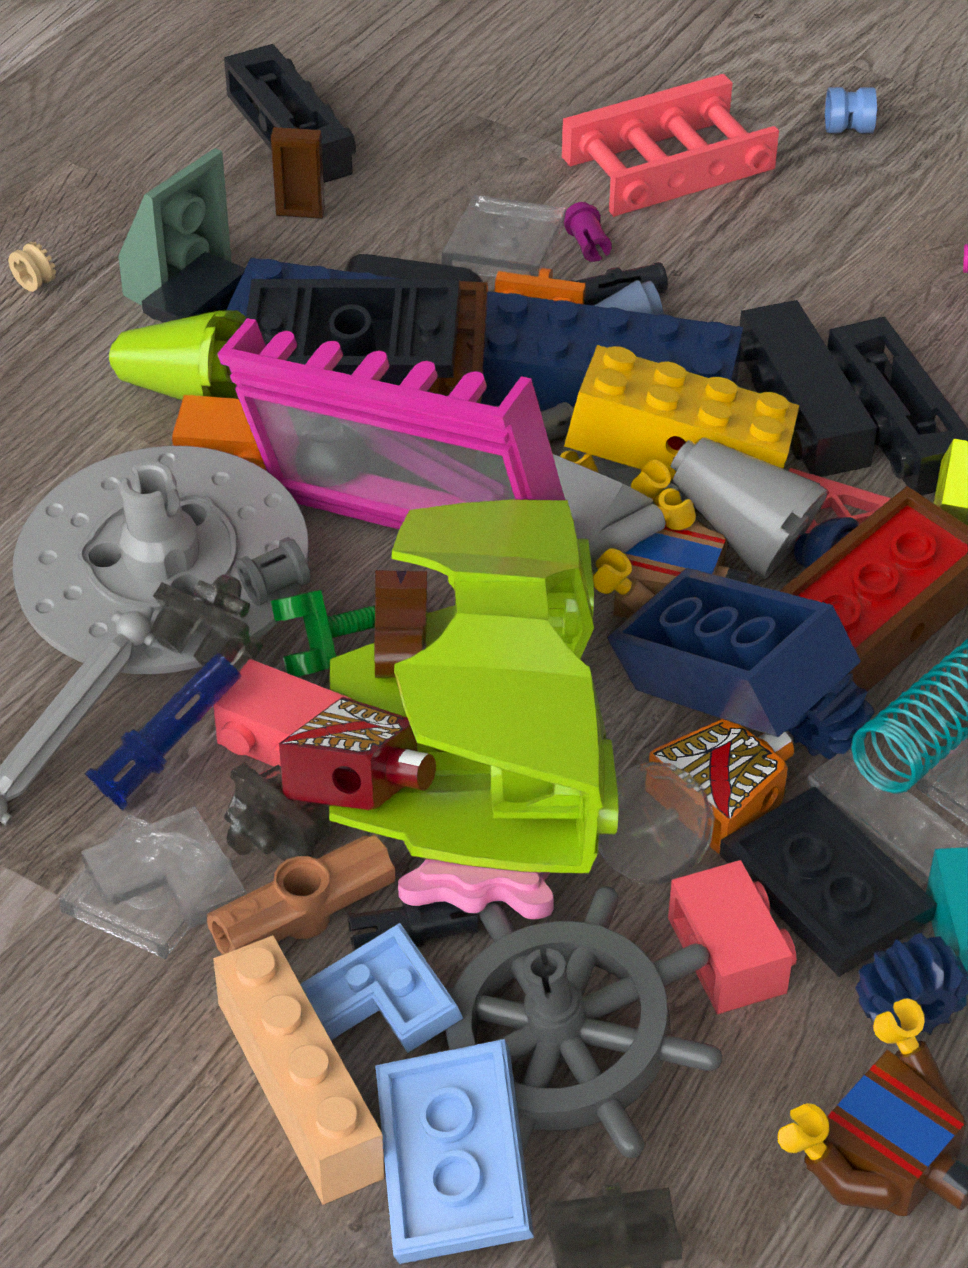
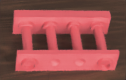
M723 73L563 118L562 158L570 167L595 160L611 178L609 213L614 217L775 169L779 130L775 126L748 133L730 114L733 83ZM716 125L728 139L708 145L696 130ZM676 137L688 151L667 156L655 142ZM636 148L647 163L626 168L615 154Z

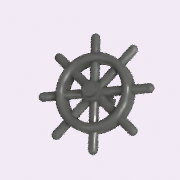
M603 886L595 892L584 923L577 921L546 922L516 931L502 906L497 902L488 903L484 910L479 913V916L494 943L485 948L470 962L457 980L454 988L444 986L463 1016L462 1020L446 1029L450 1050L477 1045L478 1025L480 1021L519 1029L499 1039H505L509 1046L511 1062L534 1051L522 1084L514 1082L523 1155L533 1129L563 1131L583 1128L602 1122L617 1149L624 1157L631 1159L638 1157L644 1149V1140L625 1108L635 1102L647 1090L659 1073L663 1062L704 1071H713L719 1068L722 1063L723 1056L718 1047L670 1036V1014L664 986L704 967L709 959L707 948L702 944H691L653 963L636 944L619 933L608 929L619 899L614 888L609 886ZM594 966L606 970L620 979L583 998ZM513 978L517 979L526 995L524 1003L493 997ZM636 1000L640 1003L641 1017L638 1028L598 1020ZM588 1046H597L624 1052L625 1054L603 1073L589 1051ZM567 1063L579 1084L563 1088H549L557 1064Z

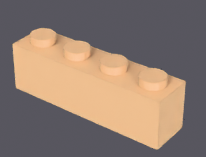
M272 935L213 958L219 1006L322 1205L383 1180V1134L275 937Z

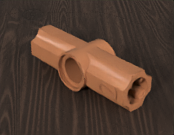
M375 834L370 837L364 835L318 859L309 856H296L285 860L278 866L274 873V881L208 913V928L213 935L217 949L222 955L272 935L277 942L288 936L295 939H309L318 936L326 930L331 914L395 882V867L389 858L387 848Z

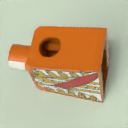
M721 719L651 751L649 755L647 792L719 854L721 839L780 806L784 798L788 770L785 761L794 755V745L786 732L779 737L766 733L755 737L742 725Z

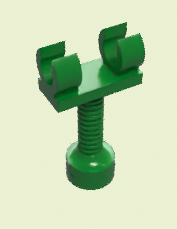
M322 590L300 593L270 601L275 622L303 616L310 650L283 656L286 673L296 677L330 669V659L336 657L332 638L375 628V605L327 617Z

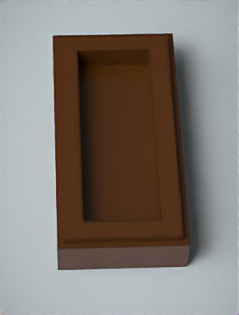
M273 127L271 147L276 215L323 219L325 201L321 130Z

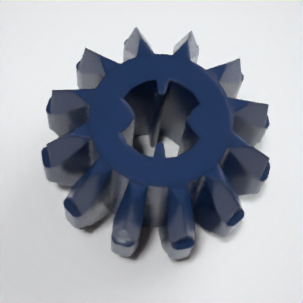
M853 674L846 675L835 690L825 694L802 715L800 722L795 727L788 730L794 737V744L800 742L805 745L810 755L815 757L821 753L823 757L833 761L839 755L846 754L851 749L853 735L874 715V708L864 700L868 693L867 690L858 687L853 682Z
M919 933L904 943L895 939L891 948L886 951H875V961L864 965L858 970L861 979L855 987L860 997L858 1001L866 1017L871 1019L873 1025L877 1015L889 1011L894 1016L897 1025L901 1028V1021L894 1012L893 1005L894 1002L909 998L916 1001L924 1013L925 1023L921 1032L931 1035L936 1026L950 1024L952 1022L951 1014L963 1010L968 1004L965 997L968 994V972L952 947L947 946L941 936L927 939L922 933Z

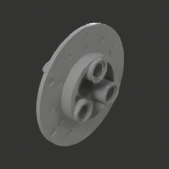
M160 446L138 449L111 456L76 472L45 496L28 517L18 537L13 556L14 586L21 609L36 632L51 646L82 663L86 661L104 638L117 633V623L111 620L117 611L125 614L130 611H138L147 604L151 605L155 609L150 621L151 634L156 639L151 646L145 643L133 646L130 661L120 673L164 674L180 672L217 662L239 652L261 638L279 622L274 620L270 601L297 595L302 586L296 583L268 595L267 603L257 606L249 598L242 585L236 562L237 559L244 556L253 559L279 547L280 540L289 537L298 544L308 565V532L302 512L290 492L270 473L252 462L226 452L202 447Z

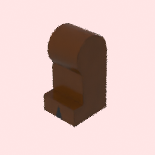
M375 570V678H396L394 673L396 663L426 649L428 612L427 571Z

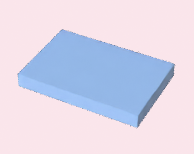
M505 1039L375 1065L393 1256L398 1263L403 1264L534 1238L510 1048Z

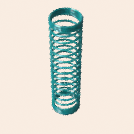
M968 638L853 735L851 750L854 762L860 773L872 785L889 793L899 794L907 792L928 773L929 769H933L940 760L944 759L950 753V750H955L961 741L968 738V726L965 728L961 727L958 718L960 717L964 721H968V702L956 690L952 681L954 679L960 682L968 690V682L962 671L968 672V667L961 664V658L968 659ZM951 667L958 669L961 678L951 674ZM940 676L947 677L951 688L941 683ZM932 677H935L936 681H931ZM930 685L937 686L941 697L930 692ZM921 686H925V690H920ZM942 689L949 691L959 700L966 711L967 717L953 708L947 701ZM914 695L915 700L910 699V696ZM919 695H926L931 707L921 703ZM931 698L939 701L950 712L956 726L940 714ZM903 704L904 709H899V705ZM908 704L916 705L920 717L909 712ZM921 708L927 710L938 720L945 731V735L931 725L925 718ZM893 713V719L888 718V715ZM897 713L905 714L910 727L898 721ZM910 717L916 719L927 729L934 744L921 735ZM947 726L958 731L956 737L950 736ZM900 727L916 739L923 753L917 749L914 741ZM867 732H871L872 744L879 759L889 770L900 777L909 779V781L903 783L891 781L881 775L871 765L864 744ZM875 732L883 733L893 753L898 759L910 766V775L900 772L885 759L877 745ZM936 735L947 740L946 746H939ZM890 738L900 746L908 760L893 746ZM924 743L936 749L934 756L928 755ZM921 757L925 758L924 765L922 764Z

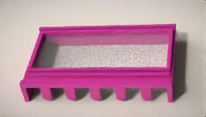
M249 318L244 321L217 353L221 365H226L230 368V378L236 384V393L267 472L280 481L293 496L297 504L400 529L409 510L511 499L565 500L531 378L521 376L499 407L476 403L487 387L484 375L481 372L467 373L462 377L450 395L444 396L427 392L438 377L435 365L430 361L416 364L400 385L379 381L390 366L387 354L383 351H374L368 354L352 375L332 371L343 357L340 344L336 341H327L320 345L305 365L286 360L297 347L294 334L290 331L280 332L266 346L257 321Z

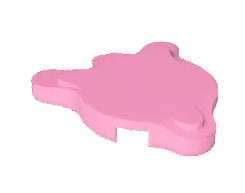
M426 858L417 869L398 880L399 898L405 904L412 906L445 901L467 913H478L483 911L490 902L503 901L527 919L545 918L551 915L554 910L553 892L545 883L546 878L550 875L548 872H521L475 867Z

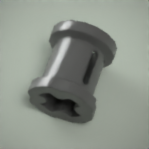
M289 537L280 540L279 547L253 559L244 556L237 559L236 562L242 585L249 598L257 606L267 603L268 595L295 583L304 586L311 581L310 570L304 554L295 540Z

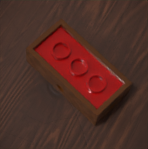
M906 486L779 591L833 605L861 660L847 675L853 674V682L868 692L968 605V525Z

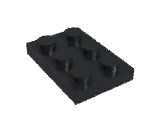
M815 786L721 839L719 855L727 864L739 860L742 861L752 881H759L763 885L770 907L838 977L873 957L875 951L886 949L894 944L895 939L900 940L934 919L937 903Z

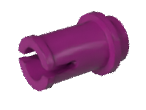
M577 202L567 209L564 227L568 234L575 236L586 260L590 262L600 261L602 257L596 245L599 244L604 254L608 256L612 250V243L600 225L601 215L598 209L586 202Z

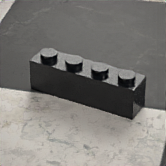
M798 300L742 310L740 327H743L740 362H745L752 374L755 390L760 394L763 392L779 394L790 403L799 405L790 444L797 460L802 459L809 473L819 477L871 467L877 426Z

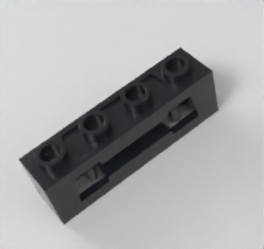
M274 44L224 57L227 96L271 151L273 127L321 130L324 183L353 174L352 155L356 153V142L351 130L348 127L344 128L335 117L330 105L324 104L315 94L312 84L309 81H304L298 74L290 58L286 59ZM252 102H255L259 106V112L256 110Z
M885 316L830 329L827 348L876 424L875 445H879L890 461L893 473L897 478L902 479L909 488L920 495L936 492L941 460L953 439L968 441L967 426ZM885 346L894 356L892 364L884 353ZM936 415L948 431L941 432L935 422Z

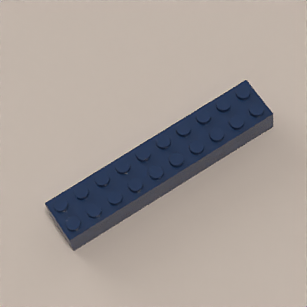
M250 258L227 310H238L246 316L251 279L399 278L377 276L365 272L356 273L327 269L322 266L278 262L273 259ZM488 291L483 372L487 387L482 394V404L500 406L522 376L532 379L540 411L550 409L563 402L569 403L574 409L580 387L597 345L606 348L612 346L626 348L633 352L636 357L657 363L673 362L685 368L687 372L707 378L722 377L736 384L739 373L743 327L726 325L715 321L705 322L676 318L666 314L655 315L626 311L616 307L605 308L572 303L566 300L555 301L527 297L516 293L505 294Z

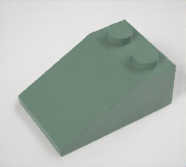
M216 148L147 192L142 199L118 256L123 296L141 306V301L205 251L232 262L223 152Z

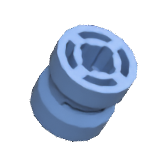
M829 87L827 89L825 101V127L827 133H842L845 129H855L858 133L866 134L874 132L877 116V95L874 87H860L856 92H846L843 87Z

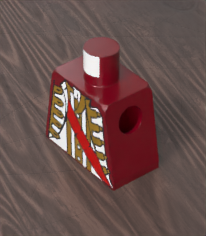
M341 697L279 743L283 797L291 800L371 810L380 807L404 786L422 791L427 790L431 786L436 773L434 756L418 752L417 741L407 717L346 697Z

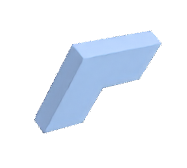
M400 923L300 984L331 1040L377 1011H380L406 1052L409 1053L463 1019L457 1004Z

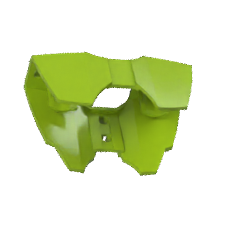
M511 499L457 503L409 510L398 531L391 559L424 566L447 575L448 582L455 590V605L427 613L426 649L396 663L394 666L396 678H375L374 643L330 659V690L353 700L407 717L417 741L418 752L431 754L435 758V777L427 790L422 791L404 786L376 809L364 810L329 805V821L403 840L411 856L467 866L521 872L589 873L598 854L599 834L615 835L617 833L619 810L612 741L606 737V729L590 666L581 660V656L594 630V583L589 541L587 538H577L568 500Z

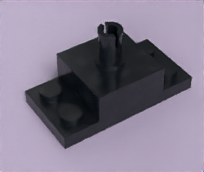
M251 279L246 319L249 318L257 321L266 346L280 332L290 331L294 334L297 347L286 361L305 365L320 345L327 341H336L340 344L343 357L333 368L332 371L352 375L368 354L374 351H383L387 354L390 366L379 380L381 382L400 385L413 367L423 361L434 363L438 374L437 378H453L461 287L459 279Z

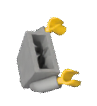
M571 450L563 452L560 457L553 454L565 500H568L577 538L588 539L592 570L596 572L598 571L596 561L606 550L614 548L625 554L640 541L663 530L665 525L672 530H683L695 522L696 513L692 500L687 499L682 502L680 492L676 489L667 488L663 490L658 498L660 506L657 507L651 504L653 499L619 481L600 474L591 454H585L581 459L577 452Z

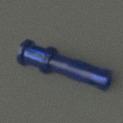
M217 652L138 732L134 729L130 732L126 731L120 737L122 744L97 769L89 768L84 775L121 811H124L129 805L127 798L152 773L159 775L165 769L164 765L167 761L164 759V756L204 717L242 675L225 657ZM195 695H199L200 699L180 719H176L175 715ZM130 761H135V765L119 781L115 782L113 780Z

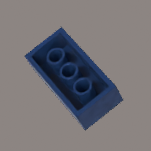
M689 568L682 571L607 637L637 691L775 737H779L784 732L795 727L800 722L803 714L825 694L835 690L841 684L843 678L861 662L833 605Z

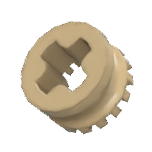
M29 242L23 247V250L12 252L8 259L9 267L17 282L31 292L39 289L42 283H49L56 277V270L53 269L55 265L49 262L52 259L51 256L46 257L47 250H42V245H37L36 242Z

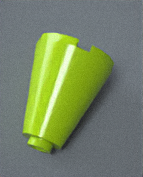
M219 310L123 331L111 345L109 351L110 365L121 381L178 400H183L184 395L239 399L235 390L236 384L230 378L229 366L221 365L217 353L244 323L246 316L238 310Z

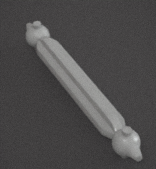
M147 604L138 611H130L125 614L117 611L113 615L111 620L117 623V633L104 638L0 765V822L6 826L12 818V815L7 812V801L22 795L128 664L131 658L132 647L142 643L148 646L152 645L156 637L151 634L150 621L155 610L151 605Z

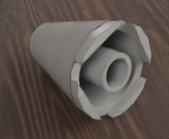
M705 437L696 444L688 440L678 451L670 466L677 471L673 478V483L688 499L692 500L693 505L714 529L724 535L727 543L748 567L764 579H768L792 552L789 548L798 536L804 534L810 527L828 495L826 493L828 490L822 487L820 483Z

